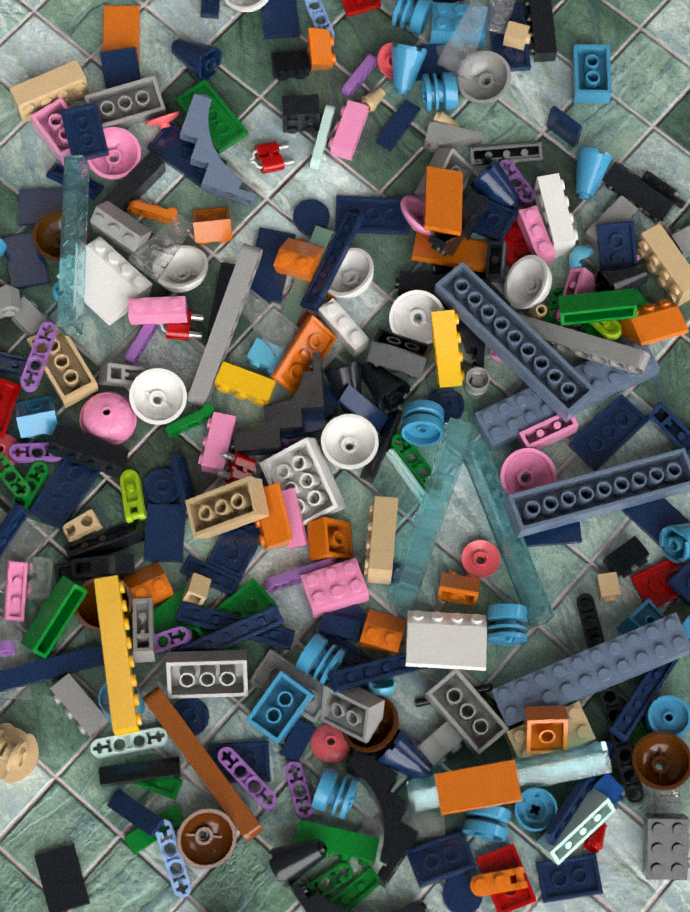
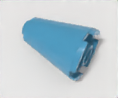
M392 43L393 88L397 89V93L407 94V91L412 90L427 54V49Z
M592 147L578 148L575 188L578 198L589 200V198H593L614 158L608 152H605L603 155L599 152L600 149Z
M690 523L668 525L660 532V546H664L665 556L674 563L684 562L690 557Z

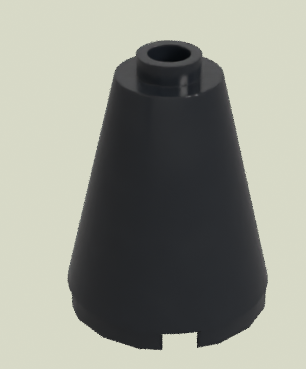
M641 265L602 269L595 273L594 281L600 288L597 292L631 288L637 290L647 283L649 273Z
M361 362L345 363L336 367L335 370H333V367L324 370L336 399L345 384H349L362 395ZM339 403L343 413L353 414Z
M365 362L362 365V379L382 412L384 410L392 411L405 400L403 396L405 393L409 394L410 385L405 380L383 367L373 366L371 362Z
M319 839L274 847L268 852V855L272 853L269 864L278 881L282 880L285 883L282 886L289 887L326 858L328 849L325 842Z

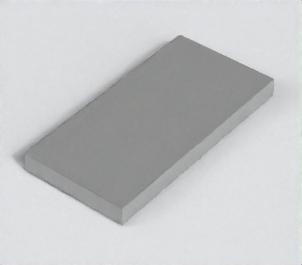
M269 649L248 683L265 693L280 671L287 672L316 694L301 715L311 723L316 724L321 717L323 686L319 684L320 680L314 681L313 675L310 673L308 675L303 674L295 669L294 663Z

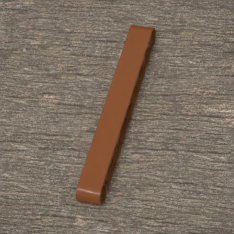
M156 687L145 695L143 700L245 840L249 842L264 831L160 687Z

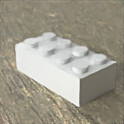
M559 173L537 177L534 188L536 206L555 250V258L569 256L576 246V240H578L577 231L572 226L573 215L568 211L569 199L568 196L564 195L563 191L565 190V184L563 179L560 180Z

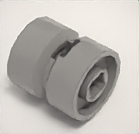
M474 367L467 372L464 382L466 395L473 399H479L486 395L490 383L488 371L482 367Z

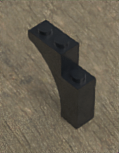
M470 189L462 203L461 235L440 232L431 234L428 242L432 244L431 248L445 257L447 254L453 256L462 239H470L490 201Z

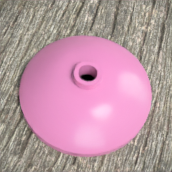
M412 195L404 196L400 202L401 211L411 228L428 236L436 233L424 230V200Z

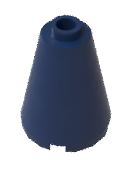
M178 38L171 45L172 54L200 80L205 79L207 81L211 79L217 72L214 69L217 65L220 66L222 52L216 46Z
M496 159L470 184L473 189L493 202L514 209L520 203L518 201L520 196Z
M398 729L395 738L387 747L379 752L376 758L377 761L419 782L427 781L433 773L431 763L401 729Z

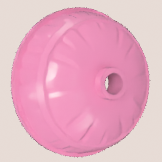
M118 127L104 128L103 131L109 156L87 160V163L91 170L102 178L110 180L125 178L140 163V144L136 137L125 129ZM116 158L117 161L112 162L111 159Z
M101 392L86 401L81 409L79 421L84 434L118 445L132 435L136 427L137 415L132 410L130 400L124 395L116 392ZM108 410L110 414L104 415L103 412Z
M523 448L514 451L505 459L500 471V482L503 491L508 496L513 493L557 482V473L552 460L545 453L534 448ZM522 475L526 476L525 482L521 480Z

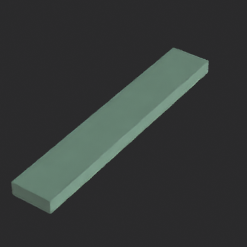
M315 226L309 244L324 248L318 264L319 267L330 244L333 231ZM295 278L277 328L295 333L304 311L300 303L310 282Z

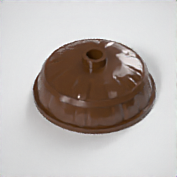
M55 210L43 215L36 222L32 238L36 250L43 257L54 262H67L73 260L88 244L89 232L86 223L77 214L67 210Z
M109 576L94 577L82 585L83 588L88 590V593L76 610L75 615L79 622L91 631L100 632L94 579ZM124 583L125 593H122L123 600L126 599L128 609L124 613L125 618H129L133 608V597L129 587Z
M376 695L385 700L383 719L377 729L380 728L379 731L373 733L369 742L364 743L343 732L345 741L353 749L360 752L380 751L387 747L395 738L399 727L398 711L395 705L383 696Z
M653 732L645 735L637 742L632 753V766L640 781L648 787L660 791L673 790L683 785L690 776V750L685 742L674 734ZM656 765H661L663 769L658 770Z
M202 808L190 813L180 824L176 836V845L180 856L186 863L198 869H211L223 864L233 853L237 841L236 828L232 820L224 812L214 808ZM201 831H205L203 837H199Z

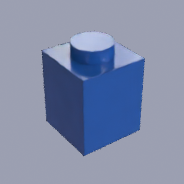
M606 773L591 788H595L607 796L614 805L623 798L621 794L624 792V788L609 773Z

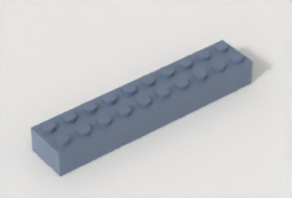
M461 262L435 284L434 294L450 310L458 313V318L566 423L594 399L596 389L464 262Z
M634 341L624 344L644 350L650 354L644 374H635L591 360L574 367L596 389L594 399L580 411L657 376L660 366L648 345L640 346ZM528 388L474 413L473 422L491 453L517 441L519 432L558 414L531 388Z
M685 448L513 493L506 497L503 505L515 537L520 538L690 491V460Z
M675 612L496 687L491 691L506 726L511 729L524 723L525 707L569 705L690 654V642Z

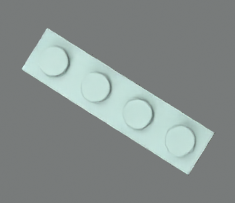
M593 788L587 794L553 846L546 842L545 834L536 843L546 857L559 865L600 827L616 809L607 796Z

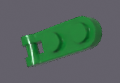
M206 403L203 409L195 413L189 412L184 418L167 423L165 428L167 436L175 437L207 422L209 417H213L214 406L211 403Z

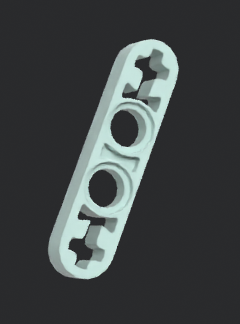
M327 104L325 106L311 158V169H320L334 118L335 106Z
M156 727L140 730L137 733L99 738L91 743L90 750L94 757L105 758L161 747L167 743L168 734L164 728ZM157 732L165 735V737H162L161 742H158L157 739H151L152 744H148L146 734L150 733V738L155 737ZM136 736H143L145 738L142 746L134 744ZM118 739L125 742V747L121 750L114 748V743ZM110 741L112 752H109L108 748L102 749L100 754L97 750L94 751L97 748V744L105 747L108 746L107 742Z

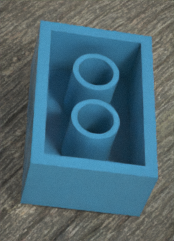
M433 2L430 44L439 43L483 48L487 6Z
M574 44L571 53L573 103H609L612 94L610 45Z
M280 671L246 721L277 744H280L316 694L287 672Z

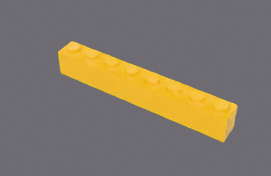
M118 575L94 579L112 729L115 736L140 732L139 725H142L141 713H137V706L140 705L138 693L135 694L134 687L137 686V678L135 674L132 675V668L135 667L133 655L130 656L129 649H132L131 637L127 636L130 624L129 619L125 618L124 613L128 611L126 599L123 600L122 593H125L124 582H120Z

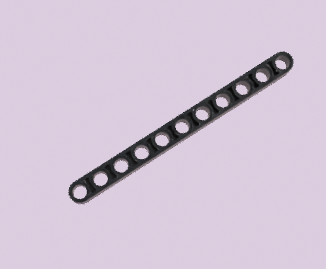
M588 593L580 594L576 600L587 646L590 649L597 646L590 643L593 637L601 639L599 644L604 643L605 640L593 597ZM583 600H590L591 605L584 608L581 606V602ZM589 618L596 620L594 626L589 627L585 623ZM616 685L599 692L608 728L613 722L610 720V715L612 713H619L622 709ZM607 694H614L616 698L613 702L609 703L605 701V696ZM610 732L627 800L632 805H639L645 798L642 782L637 775L633 780L625 779L627 771H634L632 766L633 748L630 736L625 742L617 741ZM624 751L631 754L630 759L627 761L620 759V754ZM633 790H638L641 793L638 800L630 798V793Z

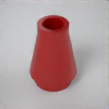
M605 823L598 827L584 841L585 849L593 853H599L603 849L607 828Z

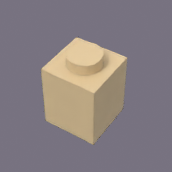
M509 21L503 45L524 50L525 44H529L532 34L528 33L530 26Z
M193 572L186 584L182 601L202 606L207 598L211 579Z
M617 572L597 574L595 584L599 602H616V599L621 595Z

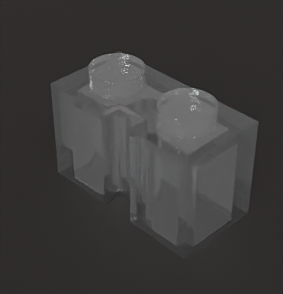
M32 557L28 560L27 576H32V579L26 586V599L45 601L49 598L53 559Z
M649 787L650 797H653L654 805H651L652 813L683 814L682 802L680 801V787L668 791L655 790Z

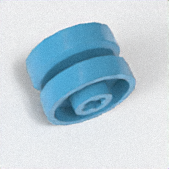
M415 400L404 406L401 434L407 442L418 446H430L442 440L444 434V410L438 403L430 400Z
M661 696L653 701L644 715V726L648 734L668 732L681 738L690 727V708L684 700L677 696Z
M499 806L466 811V814L472 819L464 821L462 832L484 840L504 842L506 841L508 830L502 825L509 824L512 812Z

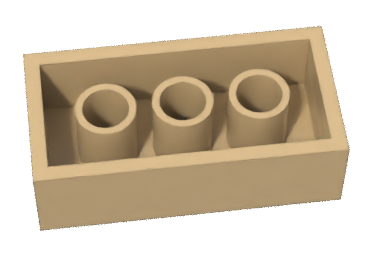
M77 60L10 87L13 104L23 123L31 121V115L59 98H62L69 105L73 101L84 99V96L89 94L86 77Z
M659 223L641 233L636 251L640 255L639 258L645 261L648 271L657 278L658 285L664 288L670 302L680 306L690 300V265Z
M58 322L55 324L57 337L44 373L66 409L99 391L96 380L62 323ZM49 328L48 330H44L46 333V340H48V333L52 332L51 328ZM37 334L27 339L30 349L33 347ZM40 344L37 347V351L41 353L47 350L45 344Z
M251 476L185 500L193 538L206 540L270 516L262 479Z
M375 496L374 503L370 502L364 576H368L367 583L391 584L398 498Z
M580 702L565 707L568 716L567 753L591 744L596 739ZM524 725L506 731L504 735L520 773L567 754H526Z

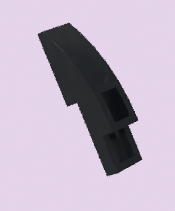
M133 554L72 559L71 562L54 564L56 584L62 575L74 582H79L98 576L118 575L120 577L136 574Z

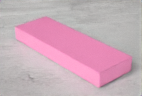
M295 488L283 490L281 492L293 536L292 541L288 544V548L294 549L308 545Z
M7 561L3 620L24 621L28 562Z

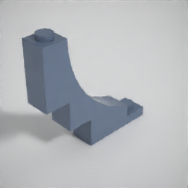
M194 93L180 132V139L196 144L190 164L206 169L201 190L253 207L257 194H254L249 189H240L242 179L224 164L213 146L208 126L212 99L207 95Z

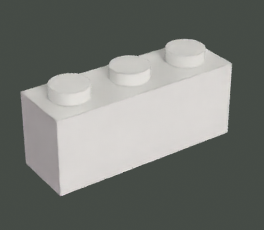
M334 298L319 308L318 318L354 358L369 347V338Z

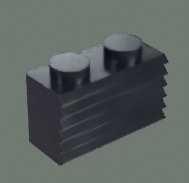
M307 50L271 53L273 79L285 81L288 78L304 79L309 76Z
M488 241L485 277L490 282L505 283L508 246L505 241Z
M634 536L607 555L603 563L610 572H617L618 579L620 577L625 579L633 573L632 569L638 566L640 568L648 562L647 558L650 553L639 539Z

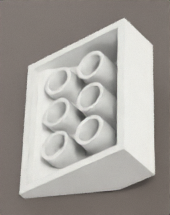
M100 236L86 245L57 275V278L109 326L128 313V298H148L153 285Z
M306 437L259 463L269 485L273 484V482H279L281 491L295 488L304 527L307 526L308 522L322 517H329L346 508V504L316 438Z
M408 610L406 666L486 671V615Z

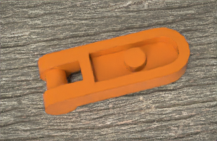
M139 199L130 201L127 207V211L133 215L162 223L176 225L179 220L178 211L174 207L164 209L157 204H146Z
M517 867L477 875L470 882V890L476 896H487L528 888V883L524 879L525 869L524 867ZM516 875L517 883L511 884L510 876Z

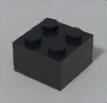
M318 94L282 96L283 133L295 134L297 132L313 133L319 131L320 110Z

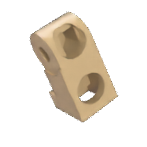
M92 509L67 522L62 527L69 542H74L93 531L103 528Z

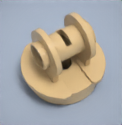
M3 723L0 724V780L12 784L25 779L32 773L38 762L39 746L35 736L32 734H27L23 730L13 727L12 724Z

